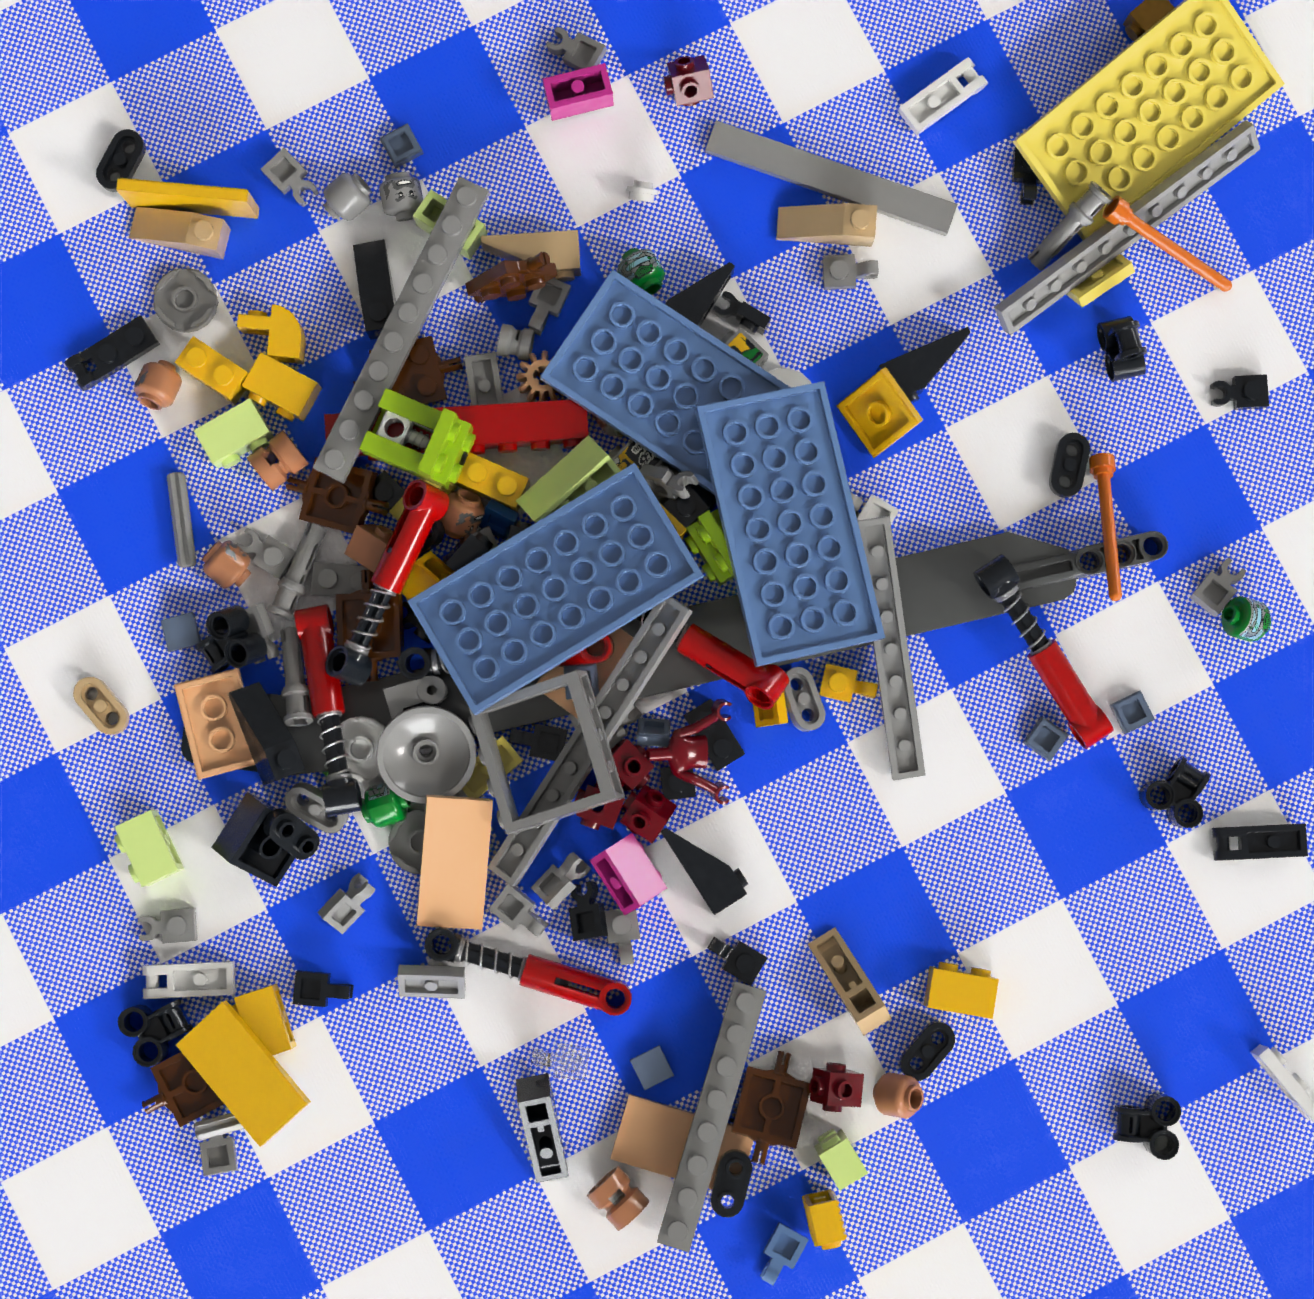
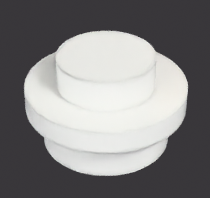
M634 180L633 186H627L626 191H629L630 200L654 203L655 195H658L659 190L653 189V183Z

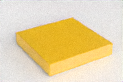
M886 367L878 371L836 405L873 458L880 455L923 421V418Z

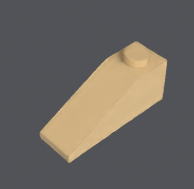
M838 203L778 207L776 240L872 247L876 235L877 205Z
M136 207L129 238L224 260L231 229L225 220L194 212Z
M578 230L481 236L483 250L505 260L521 261L534 257L540 252H546L550 257V263H555L558 276L555 279L566 282L574 280L575 276H581Z
M836 927L808 943L810 950L863 1036L892 1019L886 1005Z

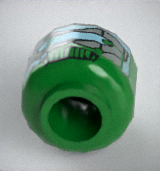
M632 248L623 254V260L618 265L617 272L649 294L657 293L663 285L662 281L665 277V271L655 254L649 249L639 250L638 248Z
M1238 596L1231 599L1224 607L1221 623L1227 635L1253 642L1258 641L1268 632L1271 626V615L1265 603L1244 596Z
M384 782L369 787L364 792V798H362L363 809L361 812L367 823L383 828L404 821L407 817L408 807H411L412 803L395 794Z

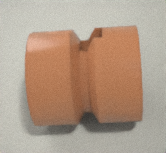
M283 430L269 440V447L267 449L260 447L247 457L252 467L272 491L287 481L288 473L296 474L309 464Z
M616 1166L607 1173L587 1194V1197L599 1210L605 1209L607 1211L606 1218L617 1231H620L633 1221L649 1203V1199L638 1187L631 1188L629 1186L631 1179L619 1166ZM620 1189L623 1194L612 1203L609 1198Z

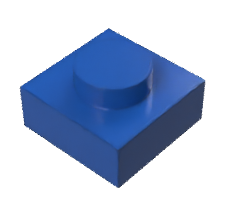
M491 499L485 507V514L479 527L483 528L489 525L493 535L503 539L506 527L510 525L515 526L520 513Z

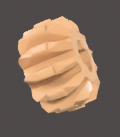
M542 351V360H537L534 353L529 354L531 365L521 361L519 364L520 368L526 373L516 374V380L524 382L518 387L520 394L529 392L527 395L528 402H533L537 396L539 401H546V397H550L551 401L557 400L556 392L564 396L548 384L540 385L539 379H536V376L540 378V373H543L550 363L547 351Z

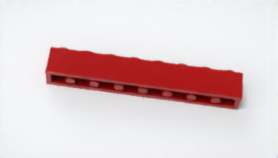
M572 400L435 408L439 411H443L444 408L457 413L459 419L472 425L474 429L472 434L476 435L470 452L475 455L485 454V449L498 448L499 453H514L518 451V447L531 446V451L550 450V445L562 444L564 449H574L589 435L587 410ZM340 413L324 414L326 440ZM377 417V419H376V421H375V423H374V425H373V427H372V429H371L370 432L373 431L374 426H375V424H376V422H377V420H378V417ZM399 422L391 424L388 427L387 435L392 438L399 437L404 431V425ZM413 426L414 431L422 432L423 435L429 436V440L431 439L433 433ZM411 443L405 444V447L413 449L417 452H425V448L419 447L418 449V446H412ZM360 451L358 457L367 456V455L363 454V453ZM368 456V460L370 461H379Z

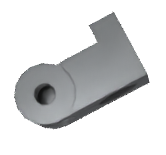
M426 676L422 679L383 689L391 718L393 719L396 715L405 711V709L425 703L430 705L442 703L447 698L448 687L441 678Z

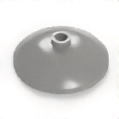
M417 706L396 715L384 728L377 745V764L382 779L395 794L415 803L426 804V795L454 796L470 780L476 764V745L468 726L453 712L437 706ZM429 745L432 750L429 754H422L419 751L421 746Z

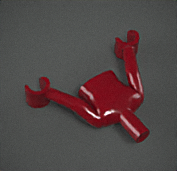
M717 699L712 704L711 714L693 724L674 730L668 747L647 748L646 758L647 761L668 760L671 773L674 776L710 792L711 797L716 802L725 805L730 800L727 797H718V794L722 789H729L728 785L723 782L712 783L697 774L687 771L694 768L706 769L708 764V740L706 735H690L699 733L719 719L722 721H729L731 719V716L728 714L720 715V709L725 705L730 706L732 704L725 699Z

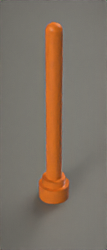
M1118 195L1113 198V202L1110 205L1107 204L1103 212L1104 219L1113 225H1127L1220 290L1227 292L1232 288V282L1134 215L1133 209L1130 208V203Z
M1098 453L1089 458V469L1098 483L1108 594L1112 601H1118L1122 597L1110 480L1116 471L1115 456L1110 453Z

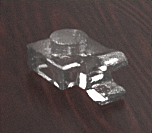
M557 1043L556 1053L533 1049L531 1065L554 1067V1078L586 1081L590 1047Z

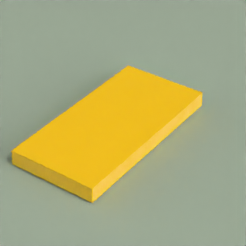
M128 178L117 179L116 190L131 208L145 207L254 219L259 217V206L247 189Z
M227 1000L222 1001L176 1044L177 1048L259 1147L265 1145L311 1103L309 1098Z

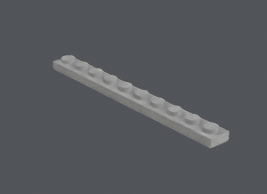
M1245 120L1130 205V208L1133 209V214L1153 228L1167 220L1260 150L1254 124ZM1110 222L1106 223L994 306L1003 331L1011 336L1143 236L1125 224L1121 226L1119 224L1113 225Z
M459 176L313 466L314 470L343 484L345 483L361 451L359 448L367 431H371L381 411L378 404L385 388L392 389L490 194L489 190Z
M673 597L652 608L595 698L608 742L616 733L693 612ZM580 723L519 819L570 803L591 772L593 766ZM559 820L519 833L508 834L488 865V869L512 887L518 886Z

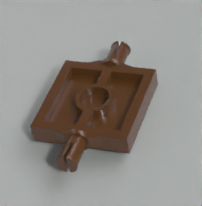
M540 252L526 260H503L468 281L465 285L468 296H473L477 303H483L486 300H493L499 297H507L508 301H518L526 298V293L545 287L546 282L558 276L555 263H550L548 253Z
M433 337L419 338L412 347L391 390L425 405L448 400L444 386L445 373L463 370L461 357L458 356L442 361L436 353Z
M353 466L344 484L314 470V468H312L306 481L289 477L287 482L298 485L286 484L287 490L302 493L303 504L299 519L353 534L357 525H364L369 511L386 516L388 511L377 508V506L389 509L388 502L373 499V490L378 473Z
M360 570L362 590H357L350 594H335L337 646L344 645L346 640L352 638L351 630H355L359 623L357 617L362 616L366 608L363 603H368L372 595L370 589H374L375 586L370 580L374 573L370 570ZM402 592L401 594H396V596H391L389 601L390 608L385 609L382 616L384 622L379 623L376 628L378 635L373 636L369 643L371 649L368 656L372 661V671L367 681H379L377 661L400 657L404 651Z
M778 1051L774 1070H761L750 1066L746 1068L731 1128L732 1133L749 1137L756 1142L751 1162L757 1163L759 1159L758 1164L765 1165L769 1146L779 1145L793 1150L797 1148L810 1094L808 1082L797 1080L787 1073L792 1054L786 1053L784 1056V1051Z
M182 1052L150 1068L158 1083L159 1094L146 1101H142L143 1108L156 1102L153 1106L145 1109L148 1115L165 1105L173 1113L179 1127H182L224 1104Z

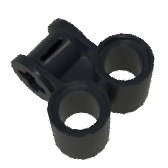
M1131 316L1097 324L1098 341L1101 349L1105 351L1106 371L1112 382L1144 375L1146 372L1144 355L1147 353L1146 347H1142L1139 337V321H1134Z
M238 605L211 613L206 621V628L210 636L195 646L196 650L202 652L211 665L210 671L212 674L222 672L230 666L242 668L262 660L267 654L265 639L258 633L251 632L248 634L246 631L250 624L249 616L246 610Z
M1181 756L1170 769L1165 781H1150L1141 787L1139 799L1141 804L1147 809H1167V818L1173 826L1193 828L1203 818L1202 806L1195 799L1208 783L1211 774L1207 771H1199L1187 763V758ZM1156 786L1160 787L1164 793L1163 801L1158 805L1150 797L1151 790ZM1184 804L1191 809V818L1187 822H1183L1178 816L1179 808Z
M180 999L154 1012L146 1005L140 1004L129 1007L121 1012L118 1017L120 1031L128 1037L138 1036L139 1038L132 1052L137 1064L143 1067H150L162 1062L169 1053L168 1041L194 1028L192 1024H188L180 1008ZM133 1012L139 1013L143 1018L141 1029H135L130 1024V1016ZM147 1042H152L157 1046L158 1055L155 1059L147 1057L144 1052V1046Z
M1158 1092L1153 1093L1146 1099L1144 1108L1132 1105H1115L1114 1111L1118 1115L1117 1132L1113 1133L1114 1140L1133 1143L1143 1142L1146 1151L1161 1160H1170L1175 1157L1179 1150V1140L1174 1133L1167 1129V1126L1174 1125L1180 1119L1181 1107L1178 1101L1167 1094ZM1167 1101L1170 1108L1166 1116L1159 1118L1156 1115V1107L1160 1102ZM1160 1135H1166L1168 1140L1167 1146L1163 1150L1156 1151L1154 1148L1155 1139Z

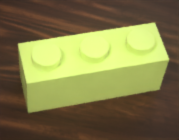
M588 435L520 496L516 502L536 523L621 470L610 456Z

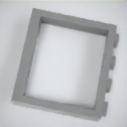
M575 670L517 690L477 715H474L469 708L471 714L468 718L472 732L477 735L480 745L478 756L481 763L487 768L489 775L487 786L491 796L496 799L499 809L497 811V820L500 827L505 829L506 834L526 831L625 798L587 671ZM568 686L600 793L519 819L488 713Z

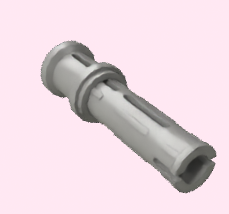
M1091 181L1088 185V191L1076 203L1072 202L1069 205V213L1027 256L1031 260L1030 262L1039 270H1044L1056 254L1065 247L1083 226H1090L1094 222L1093 217L1105 204L1110 205L1113 202L1111 196L1097 183Z
M311 522L307 523L285 578L282 577L278 581V592L272 605H268L267 611L284 619L294 621L293 613L300 596H304L306 593L304 584L319 551L321 542L327 533V529Z
M286 627L284 630H280L285 674V687H283L281 697L285 700L286 716H284L283 721L289 727H302L313 723L314 718L309 711L308 698L310 696L308 685H306L301 641L296 627Z

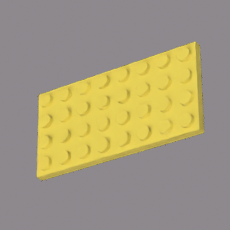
M1184 0L1012 142L1065 216L1069 213V205L1072 202L1076 203L1088 191V185L1091 181L1102 187L1112 199L1119 195L1132 205L1202 153L1285 83L1229 0ZM1107 204L1093 217L1094 222L1090 226H1083L1077 232L1082 241L1109 222L1103 218V212Z

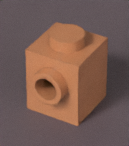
M357 525L344 554L374 573L393 531L382 525Z

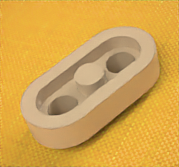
M85 677L77 682L73 690L74 700L97 729L109 735L122 733L129 724V712L101 679L94 677ZM91 688H95L98 692L94 700H90L88 697V691ZM111 713L118 715V722L114 725H111L108 720Z

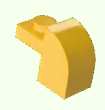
M272 304L271 317L267 316L268 313L258 310H249L248 315L238 314L237 327L243 334L269 336L267 356L283 363L304 364L306 349L305 333L298 320L289 310Z

